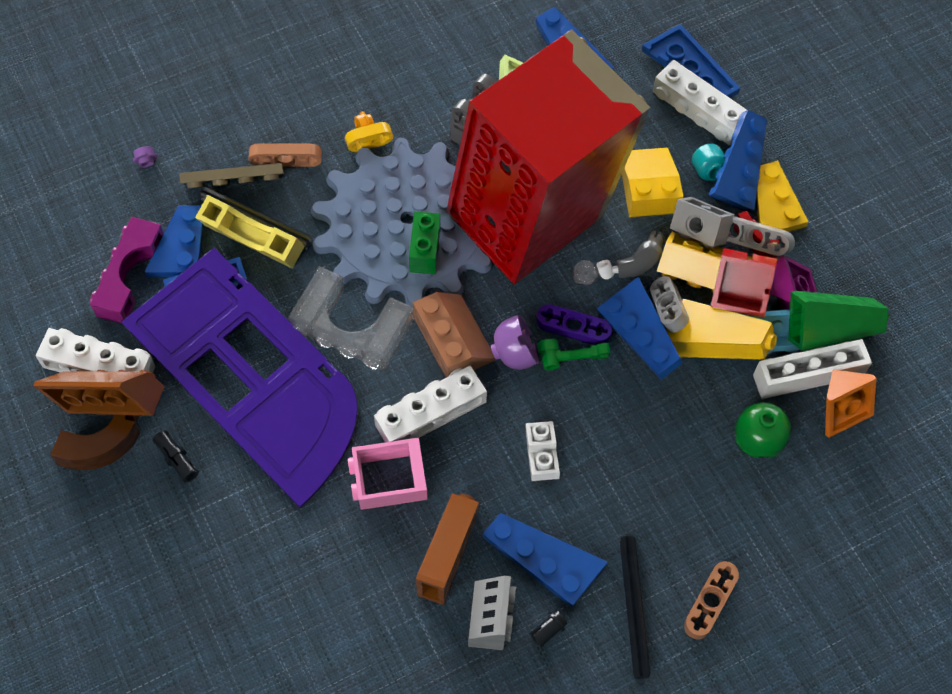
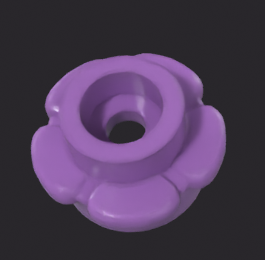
M150 146L140 147L133 152L135 157L133 162L138 163L140 167L152 166L158 158L157 153H154L153 147Z

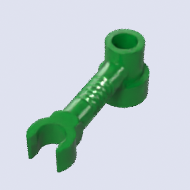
M545 339L537 343L539 356H542L543 367L546 371L558 369L560 367L559 362L587 358L606 359L609 358L610 354L609 343H601L589 348L560 351L557 339Z

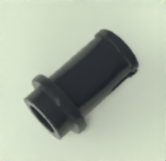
M557 610L553 613L549 612L547 614L548 618L533 631L529 632L532 639L541 648L559 631H565L564 627L568 624Z

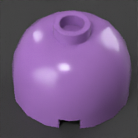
M521 315L512 316L504 320L496 328L494 333L495 344L491 345L495 359H501L506 366L516 370L527 369L539 363L535 343L532 344L530 339L531 332Z

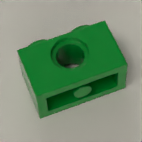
M414 211L409 251L410 273L436 275L441 232L440 213Z

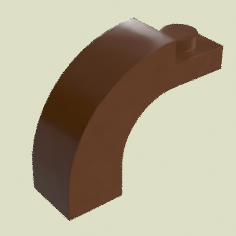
M114 415L107 427L91 435H78L61 430L50 456L57 466L73 470H92L109 465L126 454L138 439L140 431L135 422L139 419L140 415Z

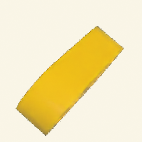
M386 122L356 128L345 135L346 144L351 152H358L361 148L372 149L383 146L393 139L390 125Z

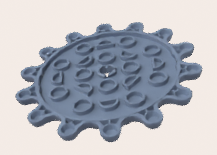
M398 138L393 144L392 153L385 157L374 155L368 148L359 149L355 156L359 169L354 173L347 174L338 170L329 172L326 183L330 188L334 189L336 197L330 201L315 202L311 208V215L317 220L327 222L330 228L325 234L317 236L312 245L313 250L318 254L334 253L340 257V264L332 272V279L335 283L346 284L354 278L363 279L367 283L365 298L371 304L382 302L385 295L390 291H400L405 297L406 305L413 309V302L424 298L426 291L430 288L437 287L442 289L444 293L462 295L463 285L459 277L463 271L471 269L479 273H487L492 269L490 258L482 252L475 242L446 213L456 166L447 162L449 149L444 143L438 142L434 144L428 153L416 154L411 150V145L405 138ZM414 211L441 214L436 275L410 273L409 251L413 223L405 224L401 219L407 214L414 218Z

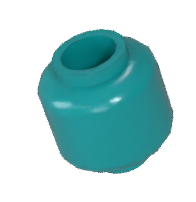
M705 144L699 147L691 159L698 176L702 180L716 181L717 172L723 167L725 162V154L716 144Z

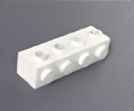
M675 60L671 61L655 77L652 92L659 99L668 102L678 112L692 119L698 126L711 132L718 140L725 142L729 146L732 144L733 140L731 138L740 115L747 109Z
M48 328L36 354V358L43 368L57 372L76 370L97 372V370H105L107 372H118V370L139 372L140 370H147L153 373L155 369L151 355L145 350L138 348L135 350L127 349L116 342L104 343L93 336L85 335L82 337L74 335L71 331L62 328L59 330Z
M863 339L759 361L753 377L761 399L828 385L830 384L833 370L865 374L872 361Z
M471 366L464 369L458 368L451 372L449 377L441 381L435 380L429 383L424 390L416 394H407L399 403L393 406L387 405L382 407L374 415L375 426L385 443L420 438L486 403L487 391Z

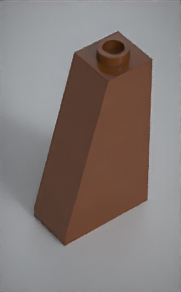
M452 493L417 574V596L445 605L479 512V502L475 501L472 496Z

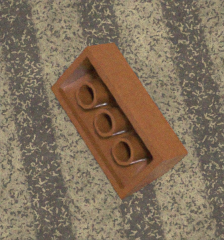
M84 370L63 371L37 380L33 385L68 414L153 416L165 387L156 379L155 374L147 370H140L139 372H128L126 370H118V372H107L105 370H97V372H87Z

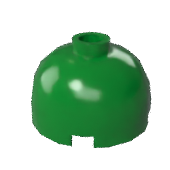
M765 402L751 404L741 412L736 420L734 427L735 440L742 451L752 457H775L783 451L790 439L791 424L789 418L781 408L774 404Z

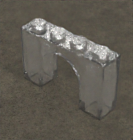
M319 266L289 315V322L293 325V329L298 330L304 337L308 336L316 340L319 345L325 348L332 347L339 350L347 358L352 359L355 357L372 369L379 368L386 371L414 322V308L390 297L378 319L369 328L357 332L341 330L330 321L329 317L345 290L343 277Z

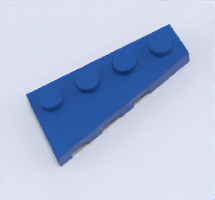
M502 513L497 516L482 534V538L571 608L574 607L608 564L607 561Z

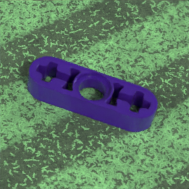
M550 304L541 306L537 311L536 323L543 331L593 345L610 341L612 326L605 319ZM547 314L552 315V319H550V322L545 321V317H547ZM560 317H563L562 326H559ZM570 320H577L580 322L581 328L571 330L566 324ZM586 324L589 325L588 333H584ZM598 328L603 329L601 336L596 335Z

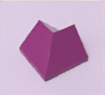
M782 255L778 258L770 295L778 298L781 310H790V295L792 291L818 292L811 269Z

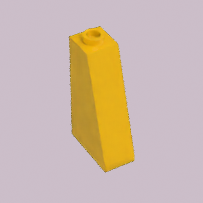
M687 299L682 300L689 317L687 325L678 332H669L666 328L679 357L765 360L769 350L772 351L777 342V335L774 333L772 322L714 308Z

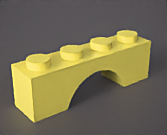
M207 195L195 217L206 227L292 269L305 247L296 237L275 227L263 225Z

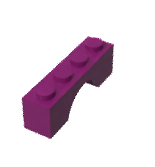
M131 217L128 225L123 227L121 240L118 246L113 248L111 261L107 269L105 268L101 274L100 285L90 298V305L96 317L122 324L121 321L131 314L136 302L131 290L125 286V278L133 266L152 258L164 235L161 224Z

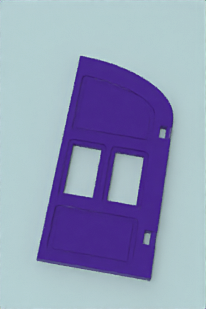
M215 248L121 321L123 326L300 509L332 475L349 446L356 425L357 400L351 383L250 282L239 274ZM235 278L243 287L238 290L230 281ZM247 319L288 359L287 362L265 380L224 339ZM209 350H212L251 390L248 395L228 412L186 370ZM323 366L333 375L329 379L319 370Z

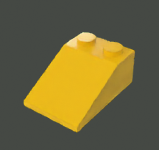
M669 149L632 150L622 172L629 217L674 214L678 199L683 198L680 176Z

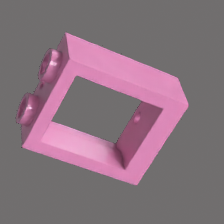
M419 438L352 447L353 457L348 458L350 475L355 474L356 484H351L353 501L359 500L360 510L427 500V487ZM409 456L414 488L365 494L361 463Z

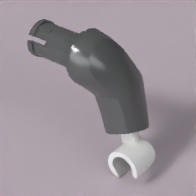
M656 231L651 232L648 240L639 246L633 256L616 260V266L612 267L609 260L598 262L597 268L600 276L603 279H609L615 273H617L618 278L643 275L660 260L662 256L661 246L665 241L664 235L658 232L657 237H655Z

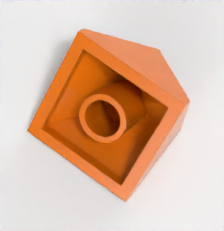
M840 370L832 371L826 397L825 435L828 438L874 416L876 377L874 375Z

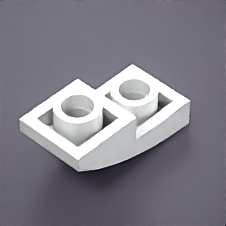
M553 421L526 423L531 480L559 479L560 471Z

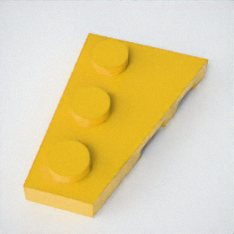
M774 161L761 165L756 194L758 206L757 219L759 223L788 232L806 227L808 220L779 162Z

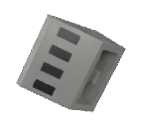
M500 576L475 581L468 647L503 650L504 641L510 642L513 616L507 615V612L513 613L516 587L510 586L511 576Z

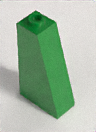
M792 291L790 295L788 341L801 351L885 333L889 318L888 308L874 298Z

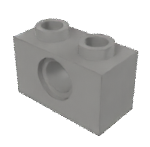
M693 197L682 198L677 201L670 229L679 232L678 235L680 237L700 241V245L703 247L715 248V246L726 244L734 214ZM700 219L703 223V228L700 226Z

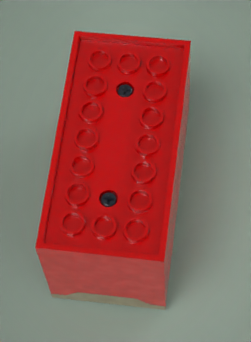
M571 29L469 101L446 213L515 285L604 216L651 107L642 96L638 95L588 46L584 38L579 37Z

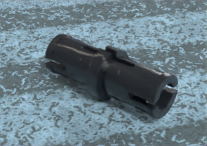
M167 430L157 433L152 441L165 456L164 460L168 466H172L177 471L184 483L196 478L199 471L186 456L187 452L185 449L176 444Z

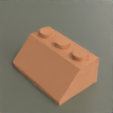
M436 292L413 302V317L446 378L458 368L464 369L471 366L475 370L496 361L490 346L460 294Z

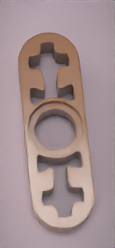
M253 144L249 148L248 161L254 166L282 163L283 167H314L321 163L322 149L316 144Z
M726 561L720 562L711 572L684 622L685 632L691 638L703 639L712 629L738 581L739 572L734 564ZM724 570L728 571L730 579L725 581L722 588L717 587L716 585L721 578L719 573H723ZM707 593L717 595L719 605L717 607L707 606L704 602V595ZM701 612L707 614L702 623L704 628H700L697 631L693 628L694 623L692 621L696 622Z

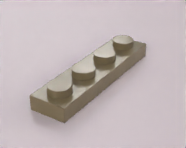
M282 163L184 172L179 173L181 184H187L188 188L203 187V182L213 181V186L227 185L230 179H238L239 183L254 182L253 177L260 176L264 177V181L278 180L279 175L284 174V167Z

